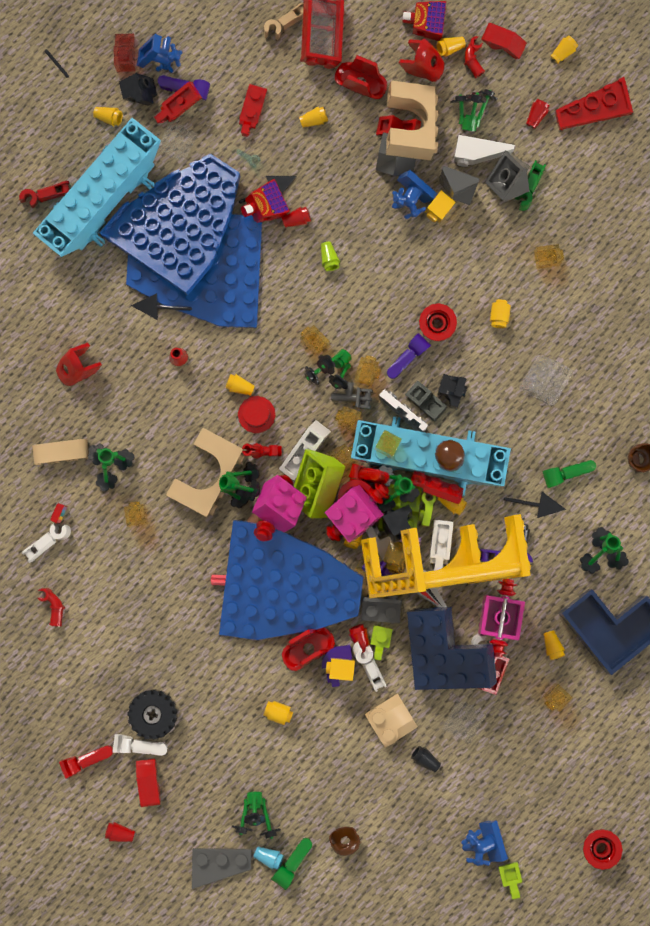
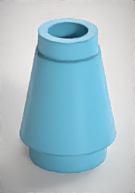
M258 846L254 853V858L272 870H279L284 855L280 854V851Z

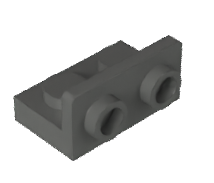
M367 593V597H363L361 620L400 623L402 600H398V596H386V599L379 597L369 598Z

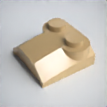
M398 693L365 713L385 748L418 727Z

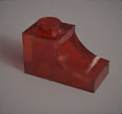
M134 33L115 34V46L113 48L116 71H136Z

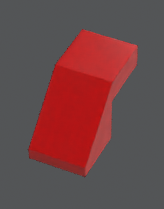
M488 23L481 38L490 48L494 50L503 49L515 59H520L527 44L516 32L493 23Z
M394 115L379 117L376 135L382 136L383 132L389 133L390 128L418 130L421 127V121L418 119L403 121Z
M156 759L136 761V780L140 806L161 805Z

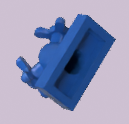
M154 34L139 48L136 66L144 68L149 62L155 61L160 63V66L156 67L157 72L164 69L173 73L171 63L175 61L176 66L180 67L179 59L183 52L181 50L178 51L175 44H170L171 37L169 36L163 39V45L160 48L162 36Z
M408 170L400 174L397 179L407 190L404 195H402L404 188H400L398 193L397 191L392 192L394 201L392 208L409 207L411 213L405 215L404 218L417 217L426 210L425 207L417 209L415 204L418 199L423 203L434 200L438 193L415 173Z
M497 820L479 823L480 829L476 832L469 830L466 839L461 842L464 851L475 852V859L466 858L468 863H473L477 866H489L491 862H503L508 859ZM482 833L483 837L478 839L477 836ZM488 853L490 861L483 860V854Z

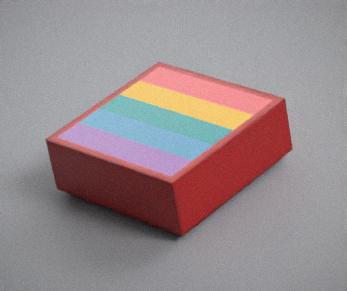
M58 503L50 521L60 524L68 506Z

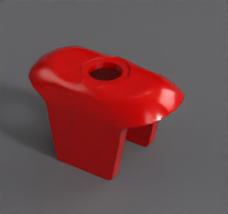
M425 38L423 40L409 39L408 44L416 53L415 60L400 59V66L406 73L424 78L431 82L439 80L445 66L439 52ZM431 59H436L435 64L432 67Z
M356 55L353 62L342 63L336 70V83L355 93L372 99H380L386 92L387 81L380 74L376 62ZM362 77L366 80V82L359 80L357 78Z
M89 343L70 348L60 359L56 373L64 385L73 386L95 374L102 366L101 362L83 368L78 357L85 354L90 347ZM64 365L67 367L69 374L64 370Z
M323 627L317 630L308 629L291 639L282 651L284 664L291 671H297L325 655L335 645L333 634ZM307 643L314 646V652L311 655H306L303 652V647Z

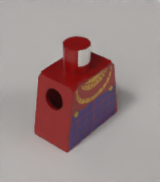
M446 1L417 2L415 13L404 11L402 23L413 24L412 34L440 41L443 35Z
M275 179L250 193L245 198L247 204L241 207L243 216L248 217L252 215L257 223L280 219L290 212Z

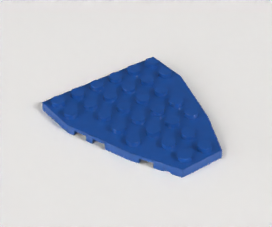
M212 154L202 157L199 161L190 163L188 168L181 171L179 169L173 171L156 182L154 187L146 193L141 192L138 194L139 197L131 203L128 201L124 203L99 232L104 239L187 296L212 267L233 212L241 177L237 170Z
M231 215L212 267L188 296L129 255L126 285L147 297L157 293V302L161 305L192 307L191 311H176L219 327L257 328L262 222H255L252 215L248 217Z
M233 520L219 635L260 640L305 632L308 629L317 630L358 616L364 576L335 559L330 553L306 541L304 542L292 534L275 529L271 540L260 541L254 535L257 523Z

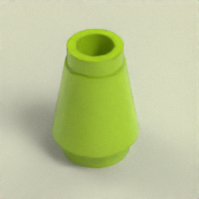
M329 241L322 243V267H324L325 271L338 269L340 260L332 243Z

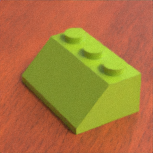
M305 449L293 487L307 497L302 512L311 519L328 518L324 512L334 503L346 466L334 457Z

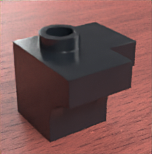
M135 73L119 81L124 100L147 106L154 103L153 98L157 96L154 78Z
M443 374L437 394L448 399L449 408L457 410L461 397H465L468 386L465 385L467 379Z
M409 504L397 510H390L383 516L382 528L389 535L393 543L402 539V530L411 529L408 521L412 518V509Z

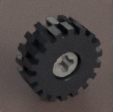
M157 689L146 690L136 696L132 703H130L129 711L127 712V716H129L128 723L131 724V729L133 732H137L139 737L142 736L148 740L162 738L174 728L178 718V708H176V703L172 700L171 696L164 691ZM155 709V713L158 714V717H154L153 720H151L150 715H148L147 713Z

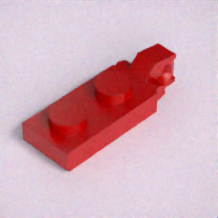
M189 81L161 104L160 109L162 111L154 116L157 123L175 120L202 98L193 82Z
M249 84L239 118V125H242V136L248 137L251 128L255 129L256 125L258 126L267 88Z
M414 471L411 477L413 485L423 488V492L460 504L464 488L456 484L444 482L437 477L427 476L423 472Z

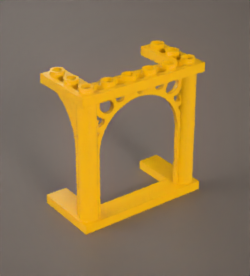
M521 514L504 517L507 542L501 552L487 562H480L481 552L478 548V533L475 529V524L459 527L461 542L455 557L445 567L435 571L423 572L417 528L401 531L407 573L381 576L376 537L361 540L369 598L424 592L429 588L463 583L472 584L531 576V565L527 556L528 546L524 537V522Z

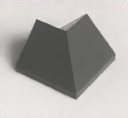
M383 132L376 170L393 176H399L408 170L414 172L416 159L386 155L388 133Z
M505 150L485 183L503 201H509L529 192L527 170L530 166Z
M443 166L439 182L453 200L470 205L479 178Z

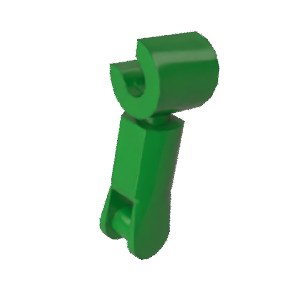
M535 160L528 174L529 192L515 197L516 200L522 198L526 200L521 202L519 210L525 211L531 206L532 194L541 179L546 164L541 165ZM533 170L540 172V174L537 175L532 172Z
M589 460L562 468L561 471L559 467L542 471L547 488L557 486L563 483L564 480L594 471L596 463Z
M303 838L285 862V866L282 865L271 878L272 881L284 890H287L294 878L292 871H296L312 848V842L309 838Z

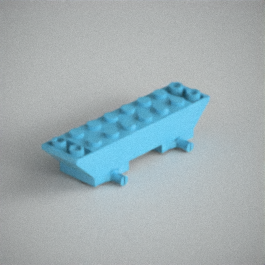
M131 118L110 144L105 146V149L103 148L102 153L60 202L54 205V209L36 228L33 234L60 257L77 249L82 251L92 241L102 247L105 244V240L98 233L106 223L104 219L126 193L129 192L131 194L140 184H144L148 189L154 187V182L149 180L147 176L155 166L153 161L161 140L135 119Z
M393 417L392 426L360 420L357 422L351 459L378 467L383 465L387 468H392L393 471H418L426 475L454 480L459 483V487L464 488L462 496H465L466 485L469 484L501 487L505 485L511 448L474 442L475 431H468L467 440L399 428L401 420L399 417L397 418V424H395L396 417ZM453 440L460 443L463 447L465 459L463 466L458 470L449 472L439 467L435 459V450L442 441Z

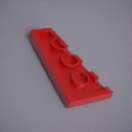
M625 77L557 109L555 116L559 130L631 115L633 109Z

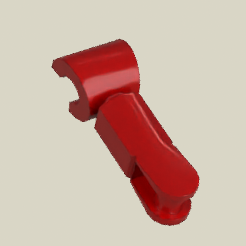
M63 181L37 190L38 193L31 189H24L19 195V200L21 203H24L28 197H32L30 205L33 209L38 205L39 200L44 202L65 196L70 190L68 186L70 183L69 181ZM61 187L62 192L57 193L56 188Z
M352 464L349 474L350 480L357 479L386 484L390 477L387 472L358 464Z
M107 745L79 756L78 759L74 756L61 760L59 764L65 779L82 771L81 767L83 769L109 758L113 754V748Z

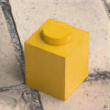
M440 191L425 210L426 216L431 221L440 223L456 202L443 191Z
M331 658V662H327L326 674H329V679L353 681L355 660Z

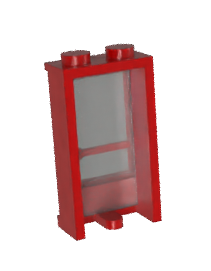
M303 0L300 62H305L310 66L323 65L327 69H333L342 62L344 0Z

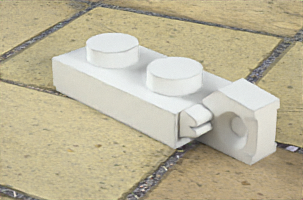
M434 520L430 550V563H434V571L443 568V565H447L450 559L453 522Z

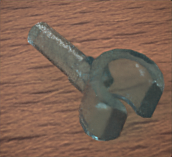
M240 149L236 151L237 154L248 160L249 165L253 168L257 166L252 163V159L261 161L258 155L250 156Z

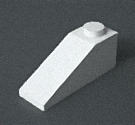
M459 135L453 162H457V165L462 167L478 164L501 157L505 150L512 154L515 145Z
M315 420L305 431L279 470L292 480H295L305 449L317 452L331 431Z

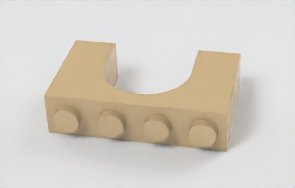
M391 80L387 91V107L415 113L421 119L423 127L418 130L390 128L386 139V155L431 161L433 154L437 153L438 142H435V138L438 134V126H435V122L438 118V110H435V106L438 103V95L435 94V86Z
M202 428L194 445L213 455L218 460L221 469L219 479L212 487L200 490L192 488L175 478L166 496L208 518L209 515L213 516L216 512L218 498L222 499L225 495L219 487L221 476L225 475L227 471L235 472L236 465L242 464L245 455L242 453L244 449Z

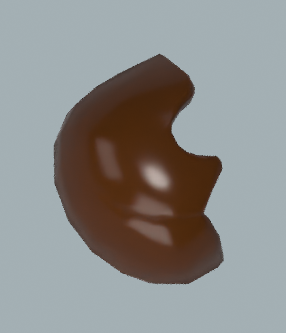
M446 440L437 446L435 459L442 470L452 472L463 466L465 452L460 443Z
M641 443L630 449L627 459L629 466L634 471L644 473L650 470V444ZM639 454L642 455L644 459L642 464H640Z
M353 827L338 828L329 836L332 850L340 856L354 854L359 849L361 843L360 837ZM347 836V838L350 839V842L348 844H342L341 838Z

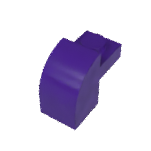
M350 644L330 649L323 657L322 669L326 668L327 662H331V658L352 660ZM327 674V681L332 683V687L340 686L339 679H329V674Z

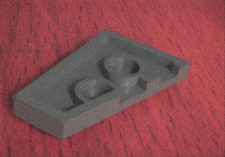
M193 848L192 889L251 870L252 849Z

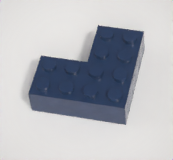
M587 589L559 612L562 619L608 675H613L650 645V598L648 596H641L614 617L593 589Z
M451 607L414 608L407 612L415 690L491 688L497 683L493 644L455 645Z

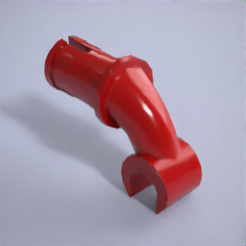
M474 36L470 40L465 51L464 65L468 66L475 79L485 72L477 61V56L474 55L483 44L474 45L479 36Z
M246 443L242 447V449L247 450L242 451L245 456H252L256 459L262 456H282V446L269 445L268 447L258 443L253 445Z
M50 588L39 589L38 591L45 592L46 597H38V599L51 603L50 608L52 609L49 625L62 626L63 609H65V606H63L61 600Z

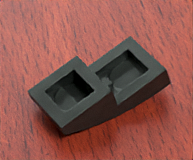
M419 381L405 394L406 397L435 422L448 408L446 404L434 396Z

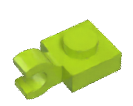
M423 492L421 500L425 507L424 510L420 509L418 521H421V526L429 527L436 496L433 495L432 500L427 501L425 499L426 493Z
M374 625L370 645H375L373 656L375 660L381 661L383 647H390L393 629Z
M518 862L498 866L503 887L509 886L512 899L520 898L517 884L522 883Z

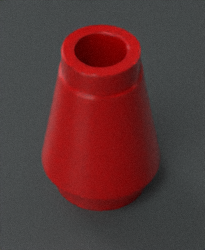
M536 99L532 103L526 125H531L533 129H536L549 112L550 105L540 99Z
M299 207L283 216L282 221L286 228L307 225L311 218L307 207Z
M173 348L169 354V360L175 366H182L187 362L188 354L183 348ZM176 352L180 353L178 357H174Z
M359 624L349 629V636L354 644L356 642L359 643L362 653H364L366 647L370 646L367 628H364L363 624Z
M116 822L108 823L105 838L113 842H132L135 831Z

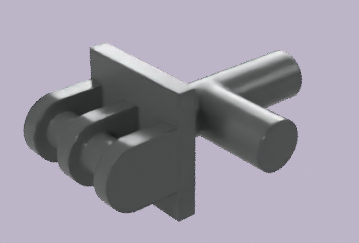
M352 382L347 383L348 389H346L345 394L332 393L331 395L332 401L356 402L355 407L358 409H371L372 407L370 406V401H372L370 397L373 390L357 388V395L353 394L354 383Z

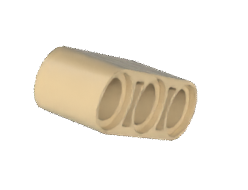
M87 439L32 446L34 465H41L40 463H60L59 461L65 460L67 462L77 461L80 458L88 459L89 454Z

